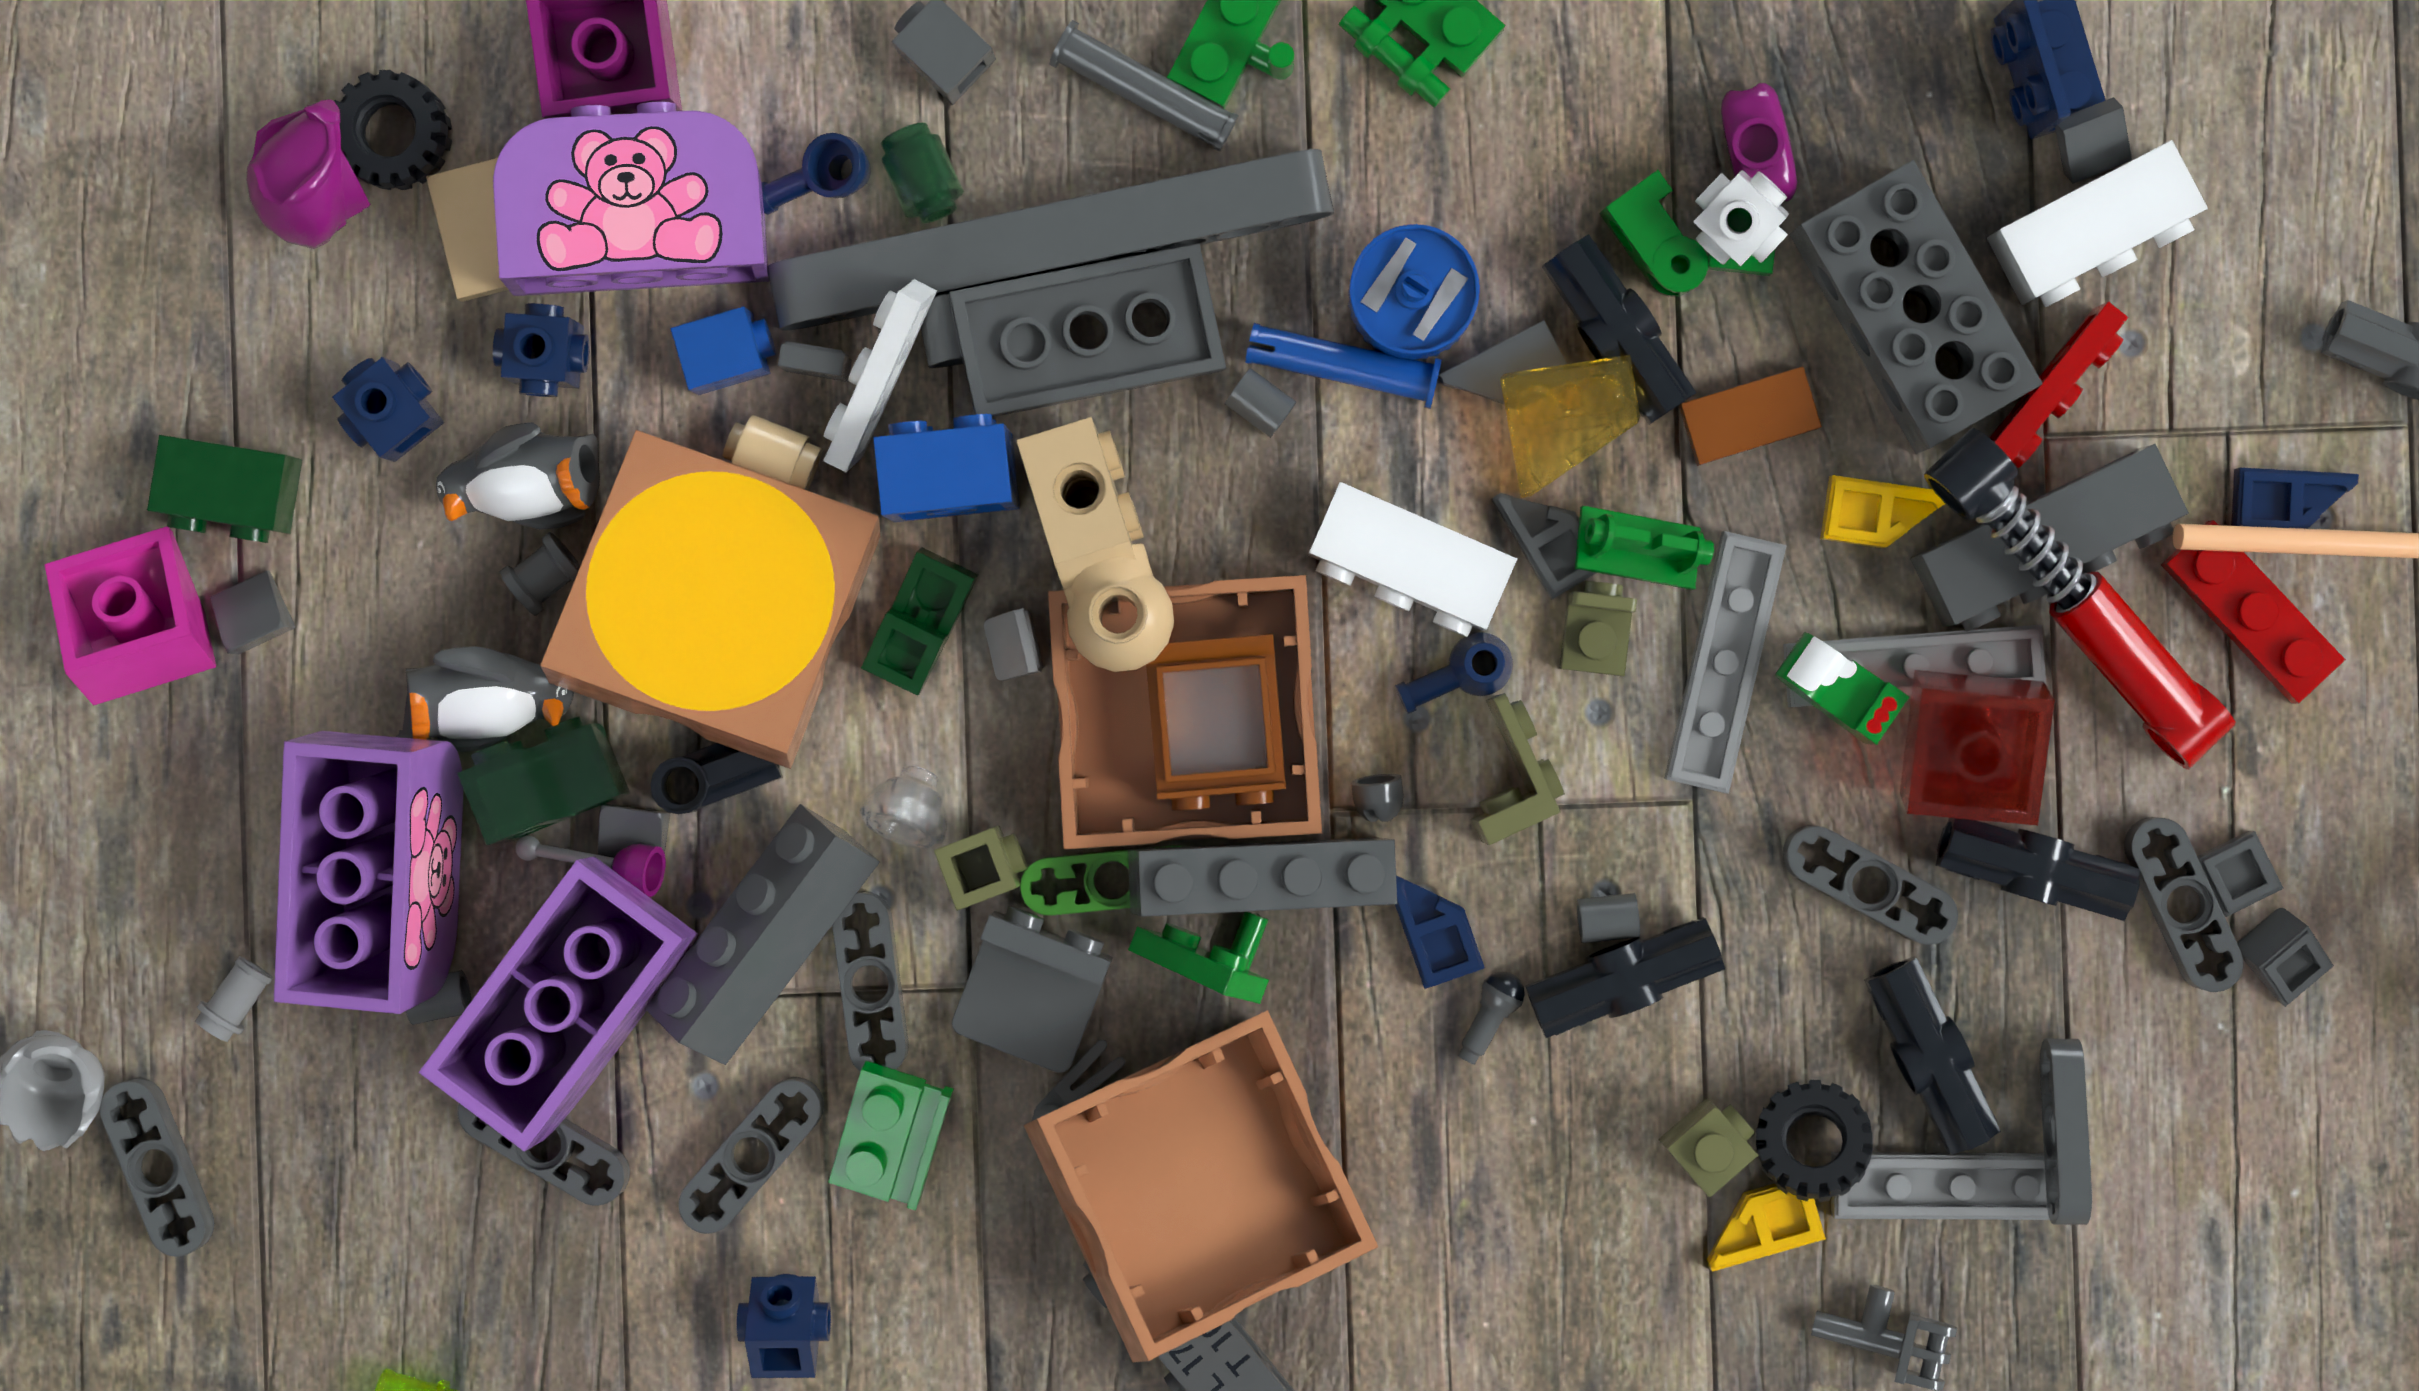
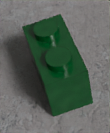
M159 435L147 511L167 514V526L170 528L206 533L207 521L230 524L229 537L268 543L270 531L291 534L302 459L283 454Z

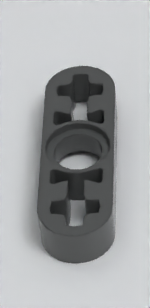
M2148 817L2137 821L2126 834L2124 841L2125 854L2130 866L2140 869L2139 884L2181 976L2189 985L2208 992H2221L2231 988L2242 974L2243 956L2188 835L2178 823L2170 819ZM2151 830L2156 835L2169 836L2172 844L2163 849L2169 867L2179 869L2184 865L2187 873L2184 875H2173L2165 878L2157 886L2153 879L2154 876L2167 874L2157 857H2145L2143 855L2142 848L2150 843L2148 832ZM2180 886L2193 888L2200 899L2199 912L2192 920L2185 923L2175 921L2167 910V900L2170 893ZM2210 923L2213 927V932L2201 933L2203 941L2210 951L2223 952L2225 960L2217 964L2219 975L2215 978L2209 973L2197 972L2196 965L2204 960V955L2198 942L2188 939L2182 943L2180 938L2182 934L2197 933L2205 929Z
M1815 825L1803 826L1793 831L1786 839L1783 847V861L1787 870L1795 878L1904 937L1921 944H1938L1946 940L1955 930L1958 921V911L1954 900L1943 890L1825 827ZM1818 837H1821L1825 841L1822 851L1840 862H1844L1846 850L1855 855L1842 869L1837 889L1829 885V882L1837 873L1820 865H1813L1809 872L1802 868L1805 863V857L1798 853V848L1802 842L1814 844ZM1867 866L1879 868L1887 879V890L1884 896L1874 903H1863L1855 896L1852 887L1856 873ZM1902 881L1909 883L1911 886L1902 895L1907 899L1923 905H1927L1931 898L1937 901L1934 912L1942 917L1937 927L1926 925L1921 932H1918L1915 929L1918 924V918L1899 907L1895 908L1894 919L1885 915L1886 911L1897 902L1901 893Z
M866 891L857 892L832 925L849 1056L853 1065L859 1071H861L865 1061L876 1063L874 1054H864L862 1050V1044L872 1039L871 1019L858 1024L856 1011L872 1014L880 1012L887 1007H892L894 1019L882 1018L880 1025L883 1038L885 1040H894L896 1050L886 1055L885 1064L879 1065L896 1070L907 1057L909 1041L892 912L887 902L879 895ZM856 903H865L867 913H878L879 924L869 929L870 948L880 943L884 944L885 956L868 954L854 961L849 960L848 948L855 950L861 948L858 929L847 928L845 923L846 917L856 912ZM863 966H876L883 970L888 978V991L879 1001H864L856 995L853 989V977L857 970Z
M2045 1038L2040 1050L2039 1070L2048 1215L2051 1223L2055 1225H2087L2092 1211V1183L2083 1048L2079 1039Z
M791 1077L780 1081L769 1090L681 1192L679 1212L688 1227L699 1233H715L724 1229L740 1213L820 1121L824 1110V1101L820 1090L815 1084L804 1078ZM800 1092L808 1099L803 1106V1110L809 1117L805 1122L795 1117L785 1125L778 1134L788 1138L790 1141L786 1147H782L778 1137L770 1129L756 1124L755 1121L762 1115L766 1123L770 1125L784 1108L783 1103L778 1099L780 1094L783 1093L791 1098ZM746 1137H754L761 1140L767 1146L769 1161L764 1170L757 1173H749L737 1165L734 1158V1149L739 1140ZM720 1163L727 1176L734 1182L746 1186L747 1191L741 1195L736 1185H733L719 1202L720 1208L725 1212L721 1217L717 1213L712 1212L704 1218L696 1211L701 1201L695 1192L699 1189L707 1194L720 1183L725 1176L714 1171V1167Z
M143 1078L130 1079L112 1086L102 1098L100 1116L153 1245L160 1252L174 1257L188 1255L203 1247L210 1240L214 1231V1216L164 1093L155 1083ZM126 1092L129 1093L133 1100L143 1098L146 1102L147 1110L139 1114V1120L144 1133L158 1128L161 1137L152 1138L133 1147L130 1138L137 1137L143 1133L135 1117L124 1119L121 1115L120 1107L128 1103ZM151 1149L164 1151L173 1162L172 1177L164 1185L151 1183L142 1172L143 1157ZM181 1186L185 1195L172 1201L181 1218L191 1215L195 1222V1227L187 1232L189 1242L186 1241L183 1234L172 1236L169 1232L168 1224L176 1220V1214L171 1202L168 1201L157 1206L154 1199L173 1192Z
M460 1103L458 1105V1119L468 1135L585 1204L592 1206L607 1204L618 1197L628 1185L630 1168L625 1156L618 1149L566 1118L555 1129L561 1138L559 1154L552 1160H540L534 1157L529 1149L524 1152L515 1144L506 1140L504 1136L488 1124L486 1126L479 1121L480 1118ZM576 1142L584 1146V1150L575 1158L590 1166H594L602 1159L610 1164L607 1175L614 1180L613 1186L603 1184L596 1191L591 1189L587 1185L591 1175L577 1165L570 1167L567 1175L559 1171V1167L572 1156Z

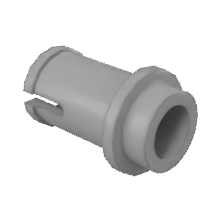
M239 956L235 961L234 967L220 984L209 1002L201 1001L197 1008L201 1013L195 1022L211 1035L228 1042L233 1033L239 1035L243 1032L244 1027L240 1023L252 1008L265 986L270 984L273 977L256 964Z

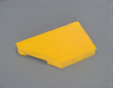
M1832 475L1829 476L1820 539L1886 548L1935 510L1945 505V503L1932 489Z
M1775 1183L1743 1192L1707 1258L1709 1269L1713 1272L1825 1240L1815 1200H1799L1796 1195L1789 1192L1785 1194L1777 1188Z

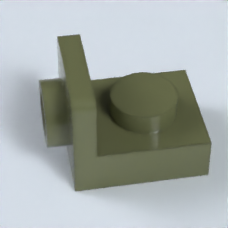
M1585 581L1584 592L1573 591L1568 593L1559 669L1625 676L1632 613L1636 612L1637 599L1622 597L1623 585Z

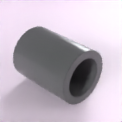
M1250 368L1234 388L1225 405L1271 438L1297 402Z
M1635 893L1577 899V920L1581 943L1640 937L1639 911Z
M462 970L449 972L442 988L435 996L406 1011L409 1022L415 1025L461 1016L472 1001L465 973Z

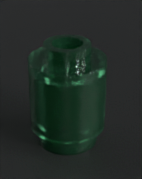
M927 123L908 125L891 133L882 140L881 146L885 155L882 157L881 162L906 217H920L922 223H931L950 215L957 209L955 200L963 194L964 190L940 136L932 134Z

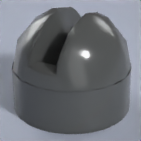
M1377 774L1361 777L1351 782L1353 802L1356 810L1366 821L1376 822L1378 819L1382 822L1391 821L1403 807L1404 792L1401 775Z

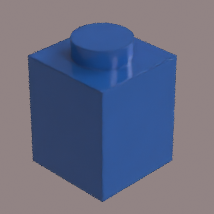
M745 306L670 328L688 390L697 395L771 374L766 358L776 355L770 329L765 318L755 321L754 314Z

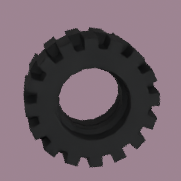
M379 70L378 75H372L367 72L358 76L359 83L354 86L348 83L341 90L345 94L341 102L334 100L340 109L341 150L354 174L364 182L386 190H391V188L407 190L413 188V183L420 182L424 184L427 182L426 176H430L429 173L435 167L439 170L446 162L442 159L445 150L450 151L452 140L448 137V130L452 129L450 118L444 111L446 109L445 106L426 85L405 73L397 74L391 70ZM387 105H399L406 108L412 114L416 123V133L412 143L396 156L376 154L369 147L366 139V127L370 117L378 109Z
M1810 1080L1809 1084L1800 1085L1799 1082L1788 1085L1787 1090L1782 1093L1778 1091L1770 1098V1103L1766 1108L1763 1107L1759 1116V1123L1756 1128V1147L1764 1172L1769 1180L1772 1179L1778 1189L1785 1194L1789 1192L1796 1195L1799 1200L1819 1199V1202L1829 1201L1832 1196L1846 1194L1856 1182L1859 1183L1868 1164H1870L1873 1151V1134L1867 1112H1864L1860 1106V1101L1853 1094L1848 1095L1843 1091V1087L1834 1083L1829 1086L1821 1084V1080ZM1817 1115L1826 1117L1841 1132L1843 1141L1841 1151L1833 1161L1824 1166L1811 1167L1803 1165L1793 1158L1787 1148L1788 1131L1796 1121L1805 1116Z

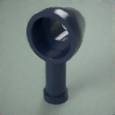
M826 133L818 136L808 145L803 156L802 168L770 183L762 182L764 213L766 215L778 211L779 206L812 191L828 198H844L854 194L867 184L871 175V165L863 148L852 138L842 134ZM850 159L852 163L851 174L846 179H843L841 174L842 166L845 161Z
M1483 632L1473 633L1457 642L1450 653L1449 665L1407 684L1403 681L1395 685V688L1407 714L1416 711V707L1458 688L1474 696L1491 695L1502 689L1510 679L1513 669L1512 655L1508 646L1497 636ZM1479 651L1488 652L1495 661L1493 671L1487 676L1477 674L1472 667V658Z

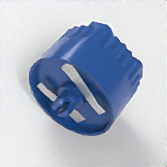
M1411 224L1387 230L1374 238L1364 248L1354 265L1348 289V307L1351 311V320L1356 324L1357 332L1363 335V340L1370 343L1375 351H1381L1386 355H1392L1400 359L1410 360L1421 359L1424 361L1428 357H1437L1440 352L1449 350L1455 342L1460 340L1474 317L1480 293L1477 269L1464 246L1453 236L1438 228Z

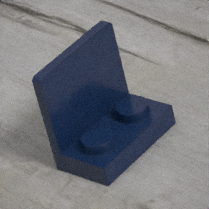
M2013 0L1994 18L1996 27L1991 29L1992 47L1998 62L2001 65L2008 64L2015 87L2009 91L2012 113L2019 126H2027L2030 139L2056 132L2055 127L2071 116V114L2106 100L2075 0H2042L2039 2L2037 0Z

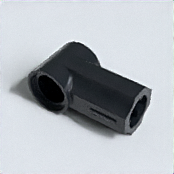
M715 743L683 756L664 761L654 771L650 786L652 797L657 805L666 812L679 815L696 812L708 805L781 779L783 775L778 764ZM678 767L689 768L695 773L699 781L698 794L687 804L676 802L667 792L666 783L668 776Z

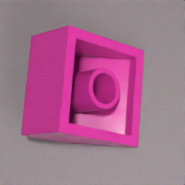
M170 527L159 528L44 564L65 674L93 706L216 668L206 614Z

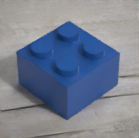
M992 414L953 418L954 429L933 431V426L927 425V421L889 424L888 436L873 437L881 515L893 522H904L1020 509L1012 433L1004 423L997 424L996 420L992 419Z

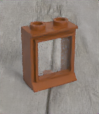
M1273 634L1168 643L1155 660L1146 664L1157 800L1171 799L1172 811L1210 808L1209 795L1235 793L1236 805L1273 803V790L1286 789Z

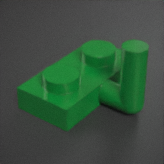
M1207 0L1167 78L1223 109L1227 106L1247 65L1278 80L1288 78L1294 69L1293 48L1284 42L1276 43L1272 47L1260 42L1281 0Z
M1250 911L1244 912L1231 948L1227 949L1214 945L1211 953L1198 947L1202 938L1200 935L1179 926L1166 923L1162 933L1137 926L1128 951L1220 994L1260 1004L1269 979L1253 973L1249 969L1269 919Z

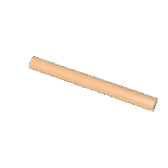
M2177 524L2173 531V545L2176 549L2419 558V533Z

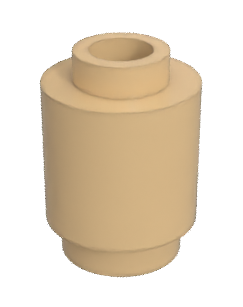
M752 415L746 425L738 422L734 424L725 444L723 458L732 461L731 464L808 491L816 474L823 448L810 444V436Z

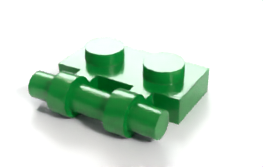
M1373 0L1383 9V12L1374 21L1354 5L1338 24L1356 40L1353 47L1367 59L1374 55L1400 78L1397 82L1398 86L1410 96H1413L1415 93L1419 94L1434 108L1451 90L1433 74L1440 64L1445 62L1463 78L1504 31L1506 26L1477 0ZM1400 24L1427 47L1417 59L1390 37Z

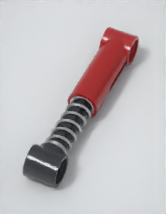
M1971 428L1924 473L1926 482L1936 495L1959 516L1966 520L1976 518L1978 523L1989 525L1992 528L1991 538L2000 537L2007 545L2005 554H2015L2021 561L2019 570H2029L2035 577L2033 586H2043L2048 592L2047 602H2052L2049 607V614L2144 721L2142 727L2150 739L2170 759L2189 770L2235 726L2236 722L2233 716L2212 693L2192 680L2099 572L2082 573V561L2079 558L2068 557L2069 546L2065 542L2054 540L2055 530L2051 526L2040 524V513L2037 510L2026 508V497L2024 494L2018 493V488L2014 486V478L2018 475V470L2011 459L1988 436L1975 428Z

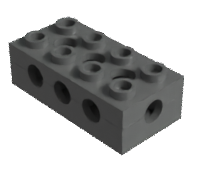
M1914 159L1805 221L1789 234L1915 454L1936 446L2043 384ZM1872 239H1881L1890 244L1895 253L1893 267H1884L1873 259L1870 251ZM1905 294H1913L1924 302L1927 310L1924 323H1916L1906 316L1903 310ZM1938 349H1945L1955 356L1958 362V373L1955 379H1948L1937 370L1935 355Z

